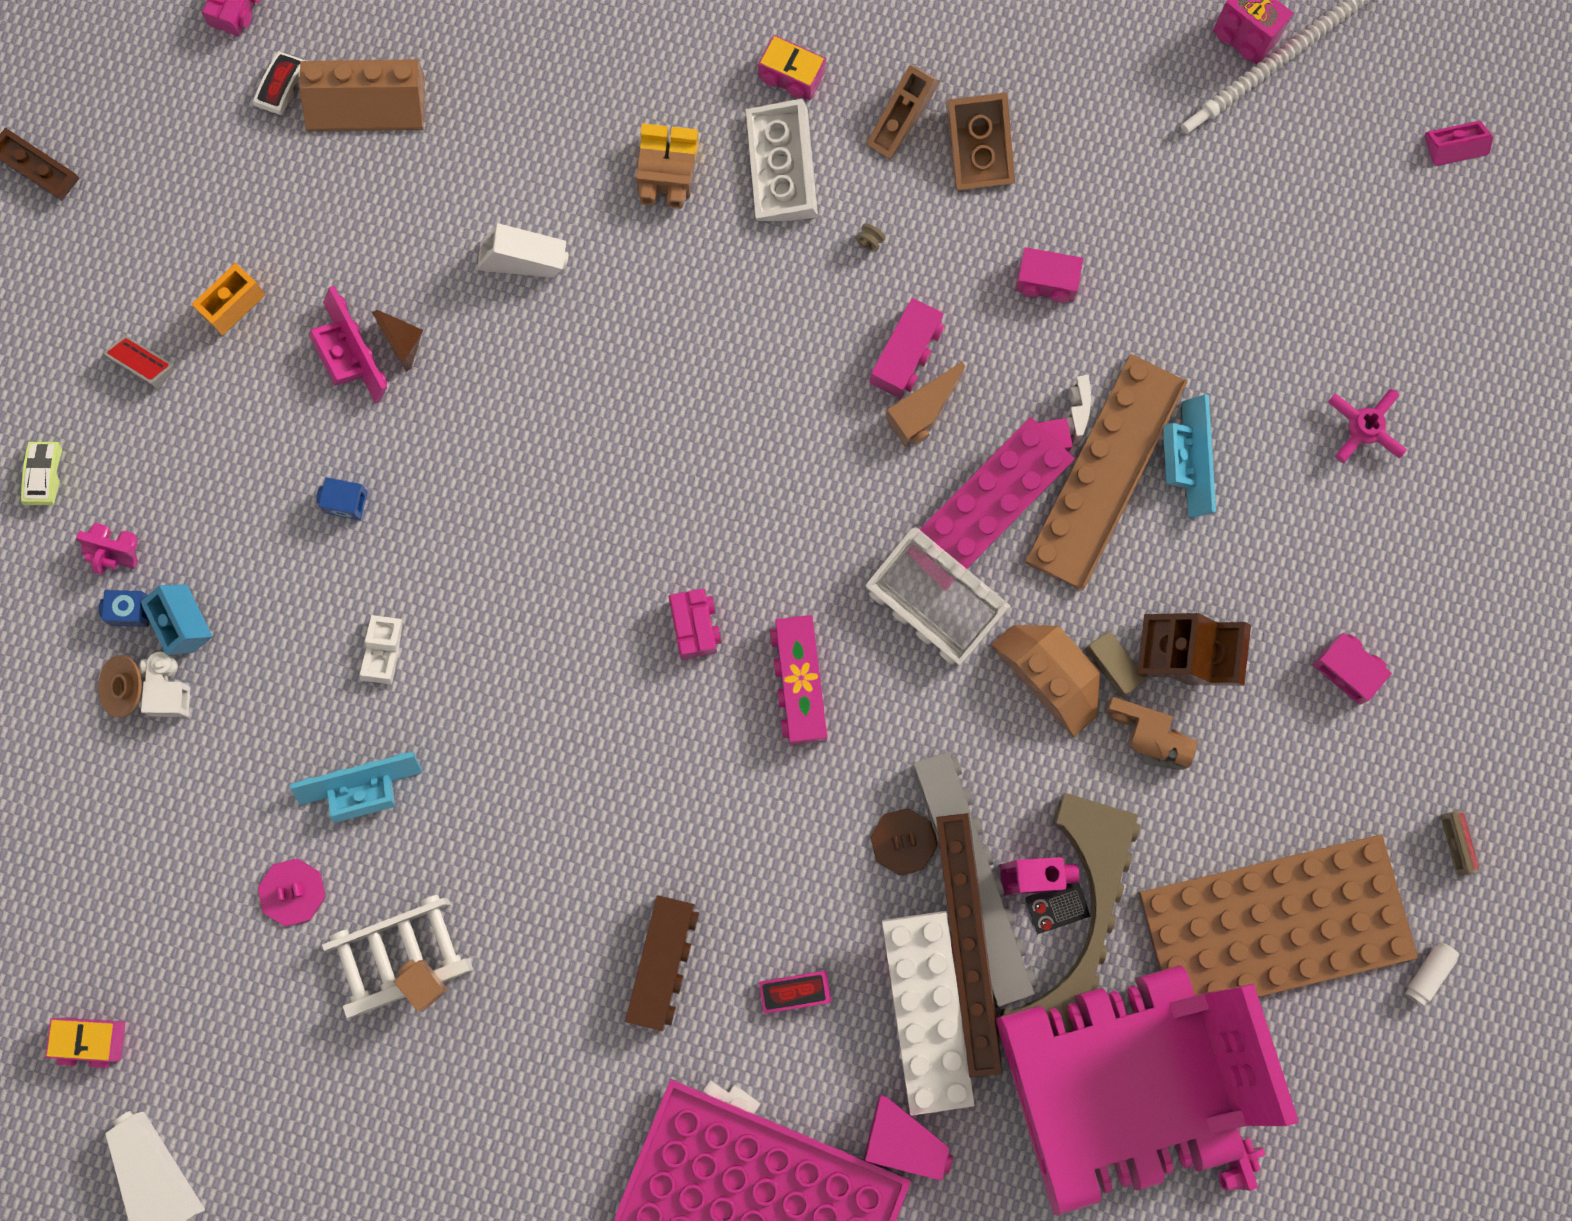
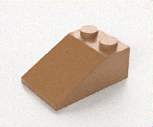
M1002 92L946 99L947 125L956 190L1015 183L1008 94Z

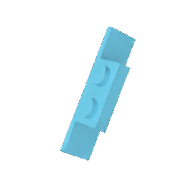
M1206 394L1182 401L1183 425L1176 423L1163 425L1166 483L1187 489L1188 518L1191 519L1216 513L1209 395Z
M414 751L400 753L383 760L366 762L363 765L348 769H339L314 778H305L302 781L291 783L290 789L300 805L328 798L330 817L333 823L395 807L392 781L421 774L422 768Z

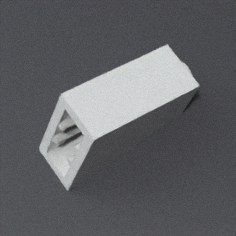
M497 223L480 242L477 270L554 278L567 266L569 255L568 252H565L566 241Z

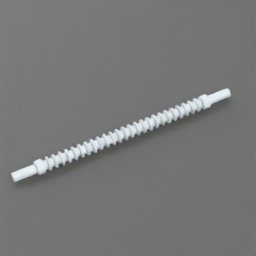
M1344 0V2H1339L1338 6H1334L1331 11H1327L1325 16L1315 20L1313 25L1307 26L1306 30L1296 34L1294 39L1288 41V44L1284 43L1282 49H1276V52L1271 53L1269 58L1266 57L1263 59V62H1259L1257 67H1252L1250 72H1245L1244 77L1240 76L1238 81H1233L1231 86L1225 88V91L1221 90L1219 96L1214 95L1212 100L1206 101L1200 111L1181 124L1183 132L1188 134L1208 118L1214 119L1220 114V111L1226 109V106H1231L1232 101H1238L1239 97L1245 95V92L1251 91V87L1255 88L1258 83H1262L1264 78L1270 77V73L1274 74L1277 69H1281L1283 64L1289 62V59L1292 60L1295 58V55L1301 54L1302 50H1306L1308 46L1313 45L1314 41L1320 39V36H1325L1326 32H1330L1333 27H1337L1339 22L1345 21V18H1349L1351 13H1356L1357 9H1361L1370 0Z

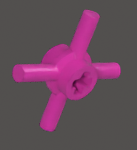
M1389 389L1374 409L1362 408L1356 410L1336 393L1329 399L1327 403L1349 419L1348 427L1351 437L1335 455L1339 462L1345 463L1361 443L1371 444L1378 442L1399 459L1405 454L1407 449L1385 432L1384 414L1399 397L1397 391ZM1366 423L1370 425L1368 429L1365 427Z

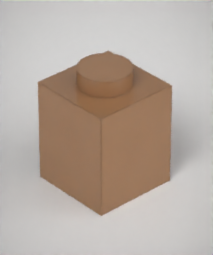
M413 959L397 971L400 976L393 981L417 1012H424L449 991L425 960H418L417 962Z

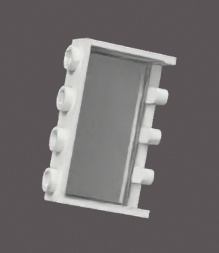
M917 527L912 528L865 585L871 590L868 594L872 599L881 605L884 603L889 605L894 610L892 615L905 625L909 622L917 629L916 635L929 645L931 642L941 649L939 654L952 665L955 662L959 665L964 663L1011 607Z

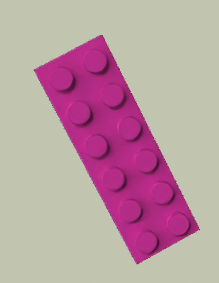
M1030 417L926 522L920 531L968 569L1075 461V458ZM914 544L906 551L945 591L956 581L954 577Z

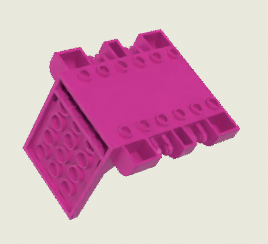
M1178 965L1135 978L1137 987L1133 985L1128 987L1127 990L1133 1011L1131 1014H1126L1122 998L1117 991L1109 992L1108 996L1103 988H1098L1074 995L1077 1004L1074 1002L1068 1004L1067 1013L1073 1029L1069 1032L1065 1031L1061 1014L1056 1008L1049 1010L1048 1019L1047 1013L1041 1005L995 1018L1053 1215L1059 1216L1100 1203V1188L1104 1194L1112 1192V1182L1107 1169L1108 1165L1114 1164L1118 1180L1124 1188L1131 1186L1132 1182L1134 1190H1143L1162 1184L1164 1182L1163 1172L1166 1175L1173 1173V1162L1168 1149L1170 1146H1175L1179 1162L1185 1169L1192 1167L1193 1164L1195 1171H1204L1244 1157V1149L1237 1128L1244 1126H1289L1299 1123L1254 983L1195 995L1186 970L1183 966Z

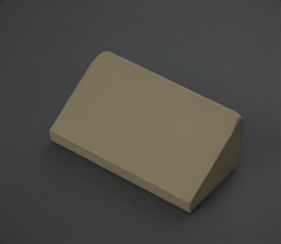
M1111 631L1085 648L1122 698L1147 681L1146 677L1137 674V665Z

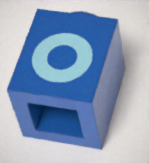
M325 477L324 485L320 486L317 491L316 501L319 504L318 507L325 514L361 521L368 491L359 483Z
M104 590V599H101L99 603V614L102 617V621L111 626L149 627V619L141 604V601L148 594L143 591Z

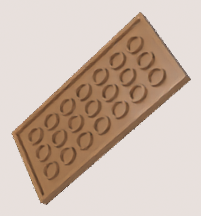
M1382 834L1138 892L1159 971L1178 965L1183 966L1189 976L1195 995L1254 983L1257 995L1260 997L1418 958Z

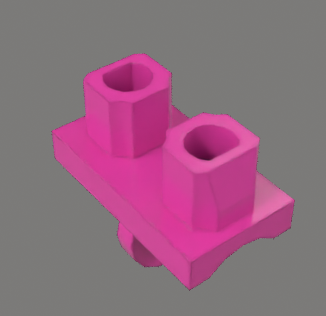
M95 522L87 533L79 531L76 541L81 543V553L85 555L84 561L92 563L93 573L102 575L107 568L115 570L117 565L135 569L138 563L135 554L138 539L134 533L121 531L116 541L109 539L111 536L110 528Z
M1250 1137L1241 1138L1244 1157L1228 1163L1230 1169L1218 1173V1180L1223 1190L1241 1189L1251 1191L1259 1188L1253 1172L1261 1170L1258 1158L1266 1153L1263 1147L1253 1148Z

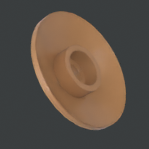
M116 655L110 658L102 668L98 692L100 702L110 716L117 718L126 717L134 711L139 702L142 681L136 663L128 656Z

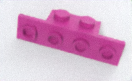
M335 286L329 287L323 304L333 323L311 329L309 337L334 386L362 378L375 403H378L387 389L386 378L382 372L378 371L371 349L365 346L358 324L352 321L347 311L345 299L339 296Z

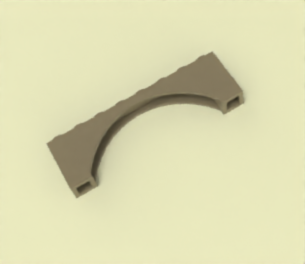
M1067 793L1060 796L1052 826L1060 828L1071 842L1086 873L1091 898V920L1088 935L1077 961L1055 987L1024 1006L1013 1010L1001 1009L999 1017L1041 1005L1045 1009L1048 1019L1049 1010L1056 1008L1061 1014L1065 1031L1073 1030L1067 1013L1068 1004L1074 1002L1077 1004L1074 995L1098 988L1099 977L1095 975L1098 964H1103L1108 949L1104 945L1106 933L1111 934L1116 920V915L1112 914L1114 903H1119L1124 890V885L1120 884L1122 873L1128 872L1132 860V854L1128 853L1130 843L1137 840L1140 830V824L1136 823L1137 814ZM998 1030L999 1042H1002L1001 1036H1000V1033H999V1030Z

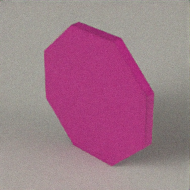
M298 858L273 864L258 886L262 912L283 926L312 920L326 898L321 872Z

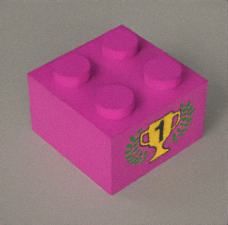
M1227 0L1213 28V32L1217 34V37L1222 42L1229 43L1238 50L1244 59L1252 61L1257 65L1279 42L1294 12L1278 0Z

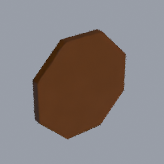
M909 808L884 814L870 836L876 862L897 875L923 870L937 848L931 822Z

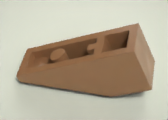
M909 65L866 144L892 159L927 107L941 81L919 67Z
M960 362L887 409L885 418L905 447L911 443L918 445L930 436L929 432L963 376L965 370L963 362Z

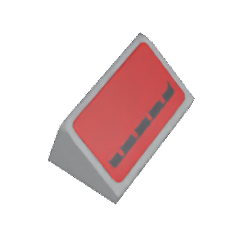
M124 335L103 353L108 360L156 390L161 388L176 367L127 335Z

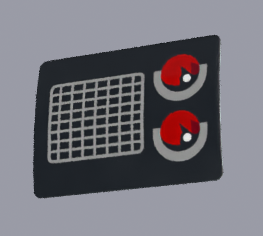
M1079 882L1066 884V890L1036 893L1025 898L1037 935L1091 917Z

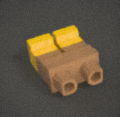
M642 123L636 174L637 190L639 191L641 204L654 205L656 204L657 194H666L667 206L683 208L686 197H690L691 185L699 147L698 129L672 127L669 156L667 159L669 147L668 126Z

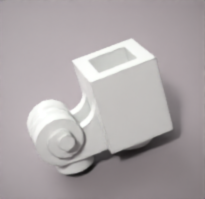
M155 652L148 659H142L140 674L142 678H145V681H143V690H141L138 702L141 713L150 717H188L190 686L183 682L168 681V677L176 673L178 664L175 658L166 655L165 652Z

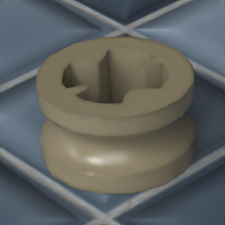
M865 223L861 227L862 233H857L855 239L867 250L877 252L880 247L878 243H883L885 236L878 228Z

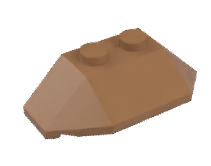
M1013 625L990 645L1072 737H1075L1097 717L1101 672L1059 626Z

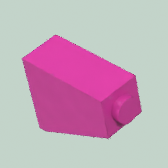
M879 1094L864 1155L865 1161L942 1181L943 1174H949L952 1165L953 1155L948 1154L949 1147L887 1096Z

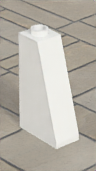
M129 1111L112 1122L115 1127L105 1134L128 1221H191L205 1211L145 1112L132 1114Z

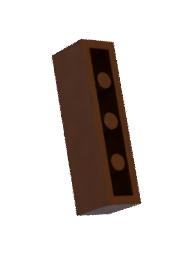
M659 895L656 896L625 1022L659 1031H664L666 1025L672 1026L676 1007L670 1005L673 993L679 994L684 975L678 973L681 961L686 963L688 961L692 944L686 941L689 930L695 931L699 912L694 911L695 904Z

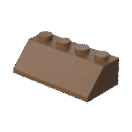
M418 59L300 61L299 89L306 131L424 130L425 75Z

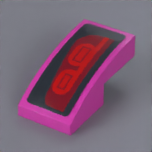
M827 971L759 982L764 1014L832 1003Z

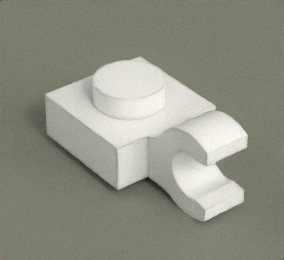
M710 1080L703 1090L710 1096L719 1098L752 1113H755L761 1104L735 1084L728 1092Z

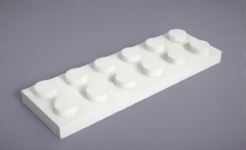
M946 911L882 920L910 1116L973 1107L975 1105L971 1078L968 1071Z

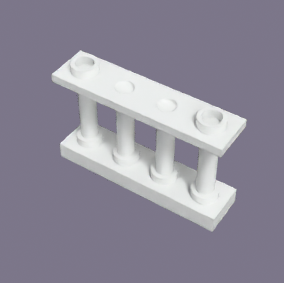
M438 895L428 897L420 901L421 907L349 934L348 930L340 931L329 936L330 942L322 944L324 951L337 949L353 995L350 997L351 1003L343 1006L346 1018L357 1017L405 998L404 994L393 982L396 979L380 932L398 926L409 960L413 959L415 962L423 960L410 921L428 914L444 959L441 961L442 967L434 970L440 980L444 983L474 971L470 959L464 958L461 960L460 956L455 954L440 909L451 905L449 899H439ZM364 938H368L383 982L380 985L382 991L370 995L368 990L365 991L349 945Z

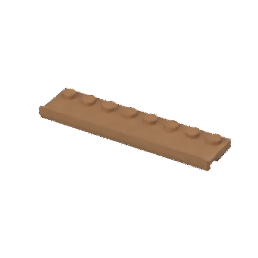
M1130 354L1025 564L1055 579H1060L1074 586L1077 590L1083 591L1163 432V425L1167 424L1188 382L1187 379L1184 380Z

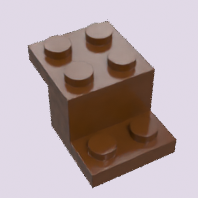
M1199 613L1144 614L1137 674L1143 677H1171L1187 685L1244 686L1251 625L1247 622H1216Z

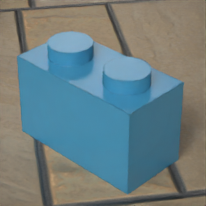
M187 584L159 585L141 601L142 607L166 655L194 653L213 637Z

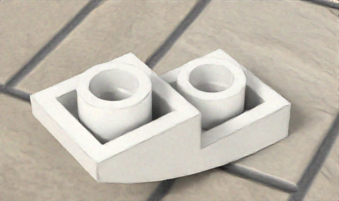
M1089 375L1077 376L1072 387L1069 389L1071 404L1076 405L1070 408L1066 416L1072 444L1079 443L1089 418L1091 407Z

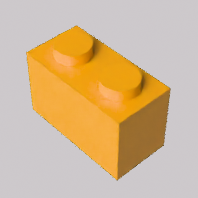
M235 262L192 303V306L223 336L266 294L257 282Z

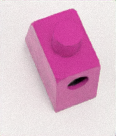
M1063 857L1022 859L999 864L1001 883L1004 889V895L1002 896L1066 890V884L1079 882V868L1077 864L1064 865Z

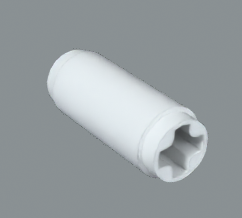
M1439 942L1437 946H1434L1407 986L1405 995L1416 1004L1425 1007L1427 1003H1430L1456 964L1460 954L1449 945Z

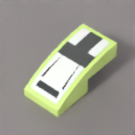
M28 442L22 474L21 502L23 505H54L60 483L56 474L62 453V447L59 442Z

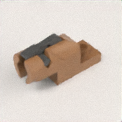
M1112 697L1107 701L1104 713L1112 715L1111 720L1127 725L1130 721L1134 722L1127 746L1136 753L1141 754L1144 764L1184 770L1191 766L1197 748V740L1189 738L1175 729H1172L1170 732L1169 728L1173 716L1116 697Z

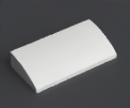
M803 99L746 109L756 220L792 221L818 217L808 109Z

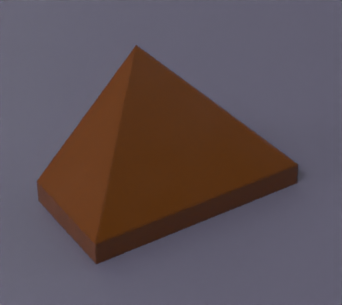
M379 310L373 311V316L405 371L410 370L423 329Z

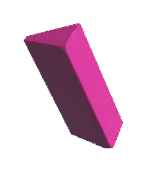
M1481 121L1425 132L1426 143L1435 166L1485 156L1491 151L1493 136Z

